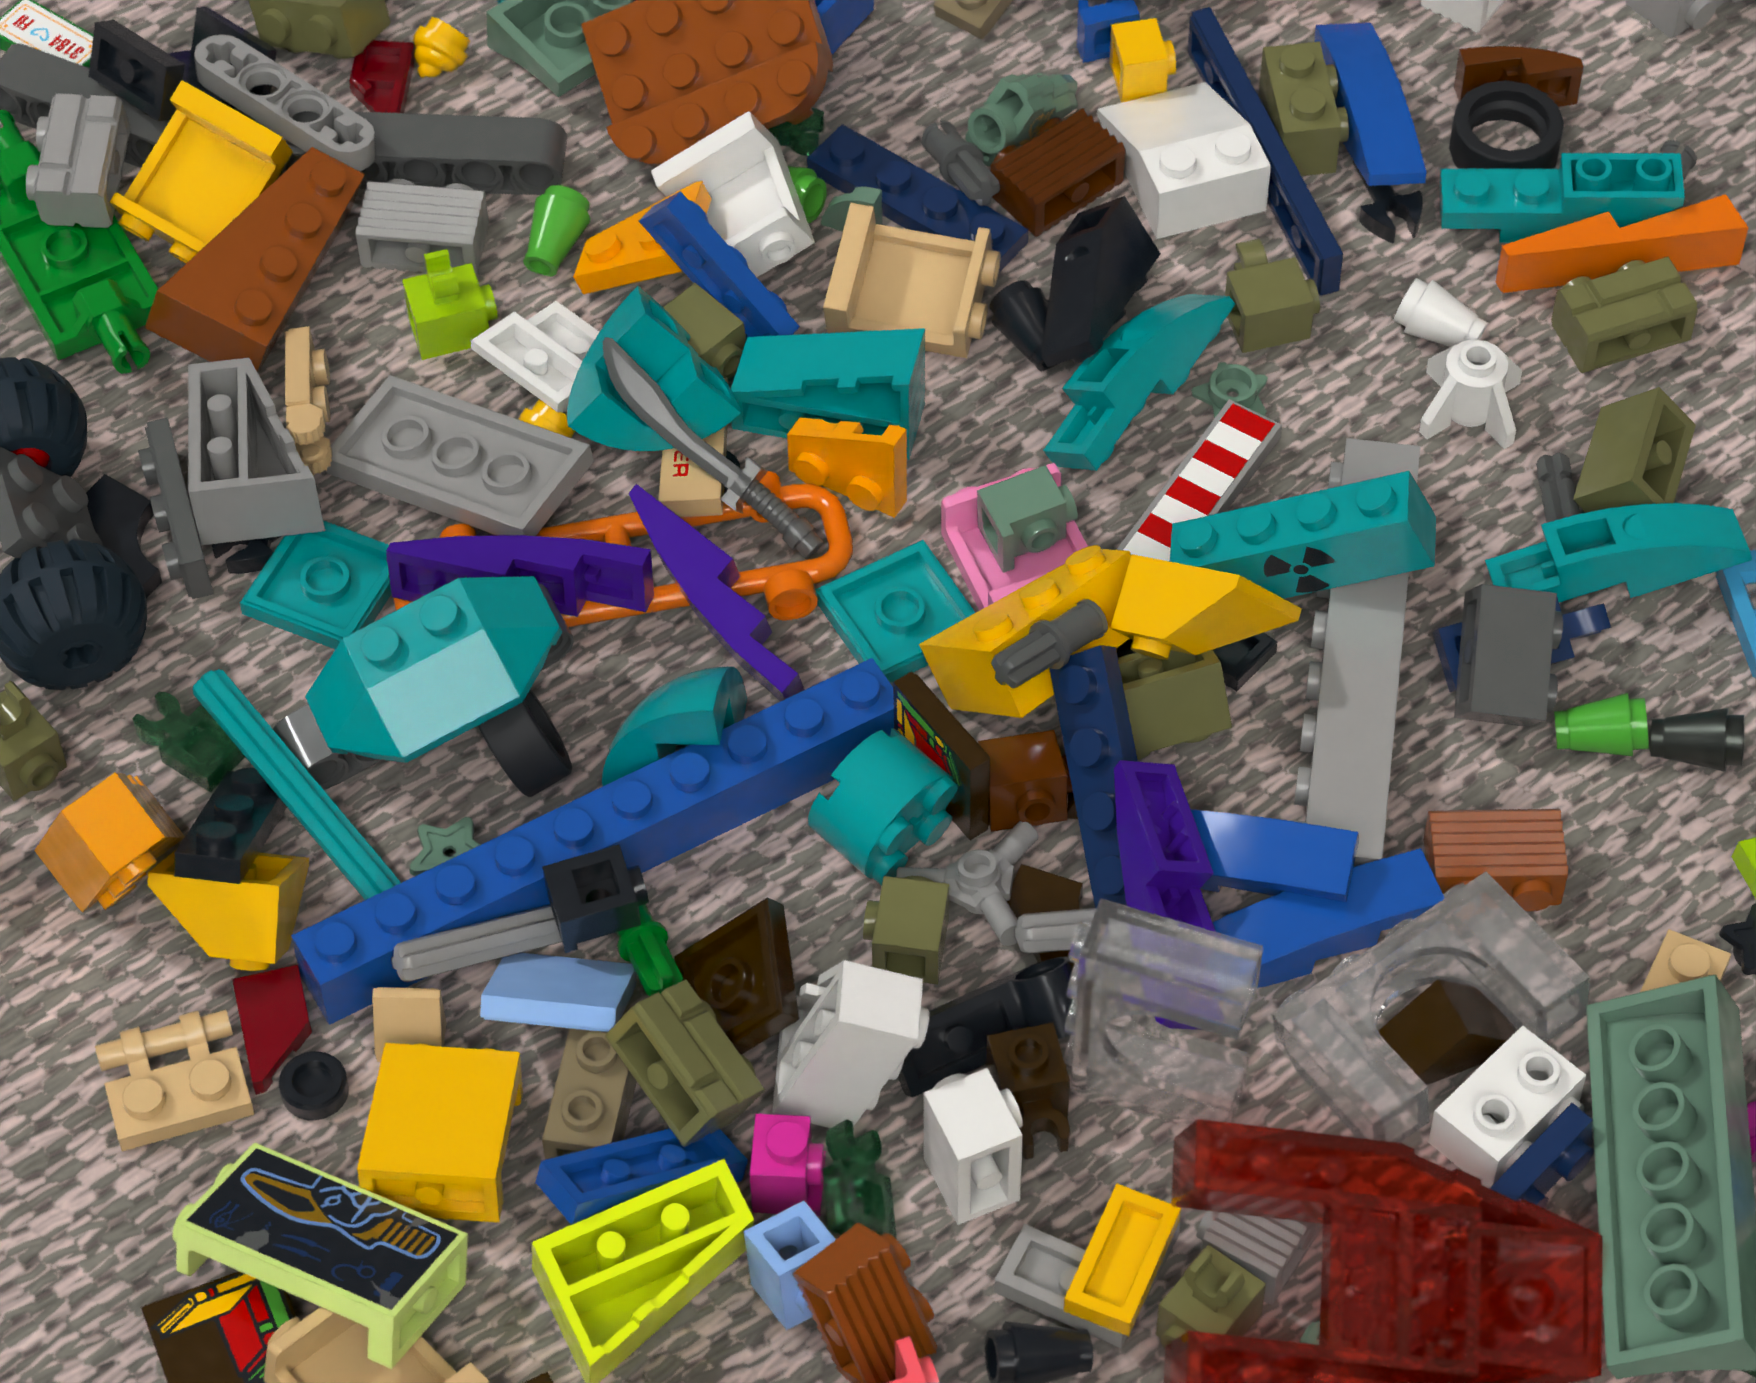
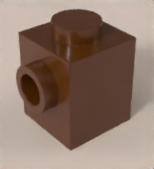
M1054 730L978 741V744L990 756L989 826L991 832L1012 829L1019 821L1022 823L1028 822L1032 826L1067 821V794L1073 793L1067 758L1066 755H1061Z

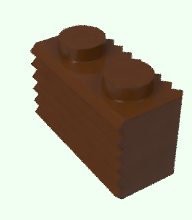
M1084 108L1078 109L1064 119L1059 117L1052 118L1041 127L1038 134L1019 147L1009 145L997 154L993 163L990 164V171L998 179L1000 190L992 198L1027 228L1030 233L1038 237L1043 231H1048L1053 225L1056 226L1061 220L1067 219L1070 214H1075L1079 208L1086 207L1088 203L1094 202L1097 197L1100 198L1105 192H1109L1115 186L1122 184L1124 181L1125 147L1122 142L1117 141L1115 135L1109 134L1107 128L1102 129L1099 121L1095 122L1092 115H1087Z

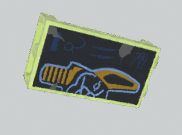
M255 1142L234 1164L229 1163L222 1168L214 1184L195 1204L190 1203L182 1209L173 1228L172 1236L176 1242V1270L190 1277L208 1258H211L368 1327L367 1358L390 1369L398 1363L466 1285L468 1233Z

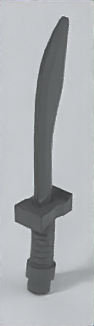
M606 337L602 341L609 377L625 403L641 420L669 444L728 488L721 498L724 503L736 512L743 514V503L746 501L748 505L757 510L760 515L783 534L782 539L792 550L797 549L805 559L810 558L820 549L824 542L815 533L816 529L805 517L799 518L787 504L760 483L767 470L745 457V468L742 470L702 440L680 417L661 387L614 339Z

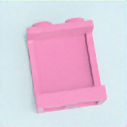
M1055 463L1046 465L1057 486H1061V473ZM1034 468L1020 470L1010 477L978 487H965L955 494L943 498L941 501V535L979 611L1065 564L1066 559L1071 554L1088 547L1076 522L1071 521L1066 523L1065 539L1057 541L1053 546L1037 553L1027 552L1014 557V569L1002 572L978 528L977 490L1031 471Z

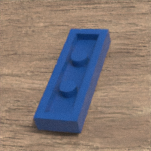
M681 191L652 206L639 220L641 225L693 283L698 284L744 322L746 340L747 337L793 335L800 327L788 314L783 300L774 292L766 289L748 268L745 257L722 239L708 223V217L703 209L693 201L688 200Z
M666 1129L542 1160L535 1183L572 1225L722 1159H725L736 1183L740 1182L743 1179L748 1159L721 1129L708 1133L705 1137L686 1147L681 1145L671 1129Z

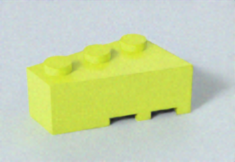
M725 1159L532 1242V1270L585 1383H599L746 1251L743 1231L753 1227L754 1218Z

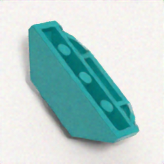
M534 576L457 578L344 637L305 695V698L332 753L347 755L349 752L368 758L407 763L522 703L543 668L551 646L556 645L563 631Z

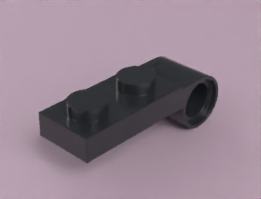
M1056 957L1041 961L930 1010L928 1029L923 1044L919 1049L912 1048L904 1058L903 1066L898 1076L904 1094L913 1098L933 1089L938 1082L954 1074H966L985 1065L987 1035L1054 1023L1059 1040L1087 1027L1092 1022L1069 958Z

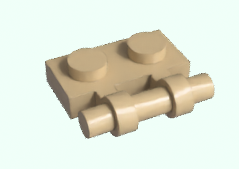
M227 1010L201 1017L199 1011L180 1015L179 1023L141 1033L140 1027L119 1032L121 1039L95 1045L101 1071L127 1064L131 1076L104 1083L122 1151L255 1115L237 1047L211 1054L207 1042L233 1035ZM185 1048L188 1049L190 1060L151 1070L148 1058Z

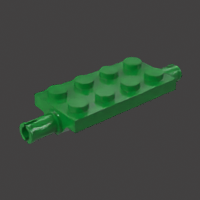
M0 110V123L3 128H0V259L58 361L102 343L112 359V364L117 372L121 374L132 372L125 358L126 354L130 355L137 369L142 368L148 363L151 352L141 340L136 329L146 325L158 290L156 284L124 230L118 224L115 215L109 228L82 227L79 223H75L74 226L47 225L41 220L35 201L29 200L26 193L29 165L39 164L41 152L38 151V148L33 143L25 141L15 124L12 114L7 110Z

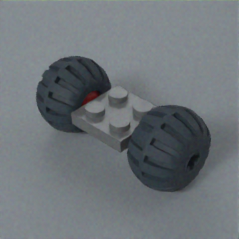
M16 357L0 358V542L3 552L15 558L0 574V658L6 667L25 682L40 688L65 690L66 687H71L74 690L88 687L87 683L93 681L99 683L111 677L113 671H120L137 653L147 623L145 592L129 564L112 550L103 546L100 537L94 530L87 508V494L82 486L71 478L80 465L87 445V415L82 400L69 381L48 365L27 358L18 360Z

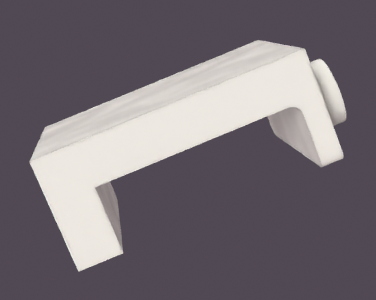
M750 111L651 170L656 187L666 197L692 183L703 182L712 198L707 212L708 223L728 245L737 249L745 257L748 268L756 277L790 260L794 255L815 243L779 142Z

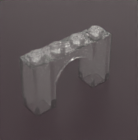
M1484 872L1468 884L1462 883L1453 886L1444 894V900L1414 920L1405 919L1399 922L1389 931L1384 940L1361 955L1353 954L1348 956L1336 966L1330 976L1309 990L1294 992L1283 1001L1277 1011L1272 1013L1276 1048L1375 1159L1430 1122L1428 1086L1390 1047L1376 1029L1377 1021L1382 1012L1398 996L1413 988L1432 984L1437 979L1478 988L1517 1029L1523 1025L1545 1043L1587 1015L1586 1005L1590 1004L1589 975L1487 872Z
M1100 899L1091 924L1080 921L1069 953V962L1075 963L1067 989V998L1073 999L1065 1025V1033L1071 1034L1065 1051L1064 1061L1066 1068L1072 1069L1071 1095L1227 1141L1246 1087L1250 1053L1175 1031L1148 1016L1169 1019L1239 1040L1259 983L1263 946Z

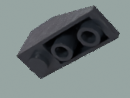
M1125 196L1079 212L1056 243L1041 357L1047 367L1070 359L1074 363H1081L1101 349L1103 339L1112 325L1121 320L1126 314L1125 306L1133 294L1147 283L1148 278L1146 275L1161 254Z

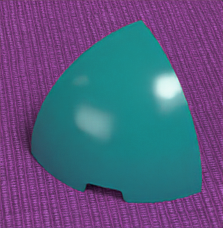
M637 286L605 323L584 357L570 392L567 406V423L571 429L580 435L613 448L631 451H660L674 448L641 420L615 389L609 377L604 359L602 341L606 337L614 339L661 387L680 417L701 439L719 431L742 412L733 392L719 370L700 358L696 350L688 344L690 340L688 332L657 301Z
M714 667L694 671L667 682L643 699L624 720L611 743L602 772V786L674 753L676 745H720L723 729L743 720L748 698L738 669L735 667Z

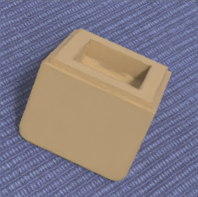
M373 988L374 1046L377 1062L381 1063L385 1043L427 1044L444 1047L446 1017L441 990L437 988Z

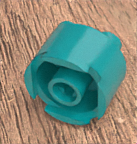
M891 728L890 736L883 730H880L861 742L838 765L831 776L840 784L829 800L821 793H818L808 815V825L813 831L866 877L873 878L882 886L884 876L896 877L898 867L906 866L908 856L905 853L918 841L923 842L926 846H930L945 833L952 821V816L945 809L956 794L958 785L953 781L952 776L898 730Z

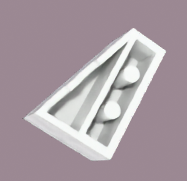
M843 960L820 974L817 985L809 983L802 985L799 996H796L800 1020L786 1027L779 1034L772 1114L811 1117V1124L841 1131H850L865 1110L872 1111L875 1108L881 1089L889 1079H897L902 1069L904 1058L912 1048L919 1049L923 1044L929 1024V1010L921 1007L923 979Z

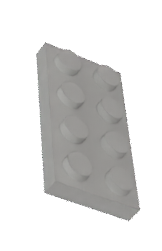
M389 375L332 443V462H330L331 466L327 468L326 472L332 476L495 535L536 536L594 463L591 447L587 443Z

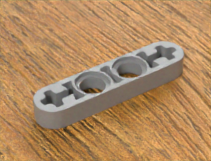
M215 35L202 40L196 46L194 57L199 83L240 111L282 136L304 152L313 147L360 172L368 168L375 161V132L373 126L365 118L238 38L230 35ZM264 84L278 88L276 92L268 95H255L250 92L251 88ZM305 111L315 112L320 115L317 120L306 123L297 122L292 119L293 115Z

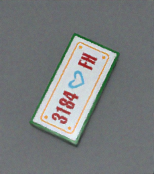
M20 0L0 17L1 50L6 52L12 44L19 43L84 67H90L93 34L33 0Z

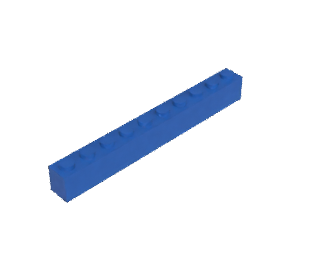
M870 658L724 728L720 745H688L291 935L300 976L330 1025L372 1005L373 988H407L425 979L421 978L410 982L400 980L397 970L393 969L391 958L394 956V947L398 943L550 905L542 866L619 844L626 867L639 865L641 873L831 782L835 780L831 776L834 770L866 738L880 730H883L890 736L891 728L894 729L893 686L874 659Z

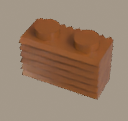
M1561 810L1428 811L1423 838L1425 857L1447 901L1445 906L1456 912L1467 913L1477 911L1484 906H1506L1509 904L1519 910L1532 912L1545 909L1550 905L1561 904L1568 878Z
M859 1222L794 1271L792 1276L797 1280V1286L803 1292L802 1297L808 1303L807 1307L813 1314L812 1318L818 1324L817 1329L822 1333L821 1338L827 1344L826 1348L832 1355L831 1359L837 1365L836 1369L851 1383H887L896 1380L895 1340L910 1336L918 1359L937 1352V1344L928 1327V1323L934 1319V1312L921 1292L910 1285L904 1271L911 1267V1261L902 1245L889 1233H883L880 1236Z

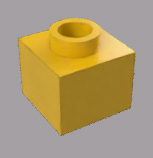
M1157 19L1111 24L1109 63L1121 103L1167 92L1168 75L1176 73V56L1172 41H1163Z

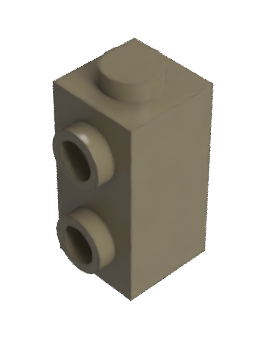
M569 1028L542 1137L545 1160L624 1139L637 1081L606 1039L605 1035L608 1032Z

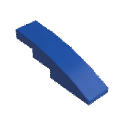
M1371 22L1316 25L1314 42H1320L1325 64H1334L1337 73L1338 95L1335 99L1336 107H1345L1348 116L1349 137L1348 141L1343 142L1368 186L1426 183L1427 172L1401 84L1388 53Z
M1191 809L1214 873L1200 889L1220 892V888L1223 886L1272 896L1287 891L1347 902L1359 843L1357 831L1288 820Z
M1419 848L1355 866L1353 868L1347 902L1284 891L1212 922L1220 945L1207 958V962L1220 998L1311 974L1316 960L1376 946L1380 932L1383 930L1440 917L1443 914L1447 901L1422 849Z

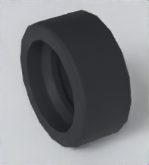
M1507 80L1485 83L1468 91L1456 105L1449 144L1453 163L1458 169H1555L1564 121L1556 103L1546 93L1529 84ZM1507 120L1518 122L1532 129L1541 140L1527 149L1509 151L1494 148L1482 142L1472 130L1488 121Z
M531 689L522 703L478 725L480 732L500 766L513 784L527 797L536 795L572 773V763L568 752L552 721Z

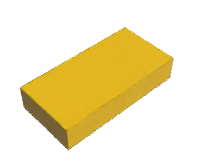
M1116 1183L1065 1295L1063 1312L1129 1337L1180 1222L1181 1207Z

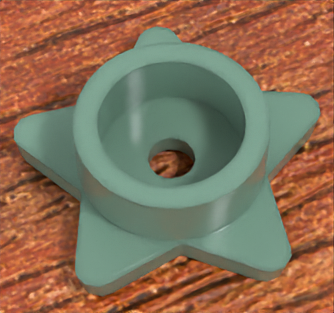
M1220 362L1217 365V369L1211 374L1209 382L1192 388L1191 392L1193 397L1213 407L1214 418L1229 399L1265 416L1266 409L1258 395L1266 385L1268 378L1264 374L1255 375L1253 371L1243 365ZM1233 391L1236 392L1238 396L1231 397L1228 396L1227 393Z
M464 817L447 829L426 824L420 825L417 834L423 849L411 862L409 872L413 876L419 875L481 845L474 841L473 820L470 817ZM448 849L456 851L451 857L444 855V852Z

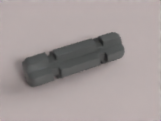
M1560 452L1552 456H1541L1537 460L1536 466L1546 522L1580 514L1579 505L1573 500L1576 490L1571 476L1572 470L1569 458Z

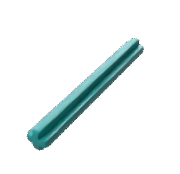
M221 669L210 670L202 675L192 688L194 696L363 899L366 900L400 884L401 881L229 676Z

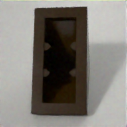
M1437 979L1373 1034L1370 1042L1399 1093L1403 1095L1483 1064L1515 1031L1490 990Z

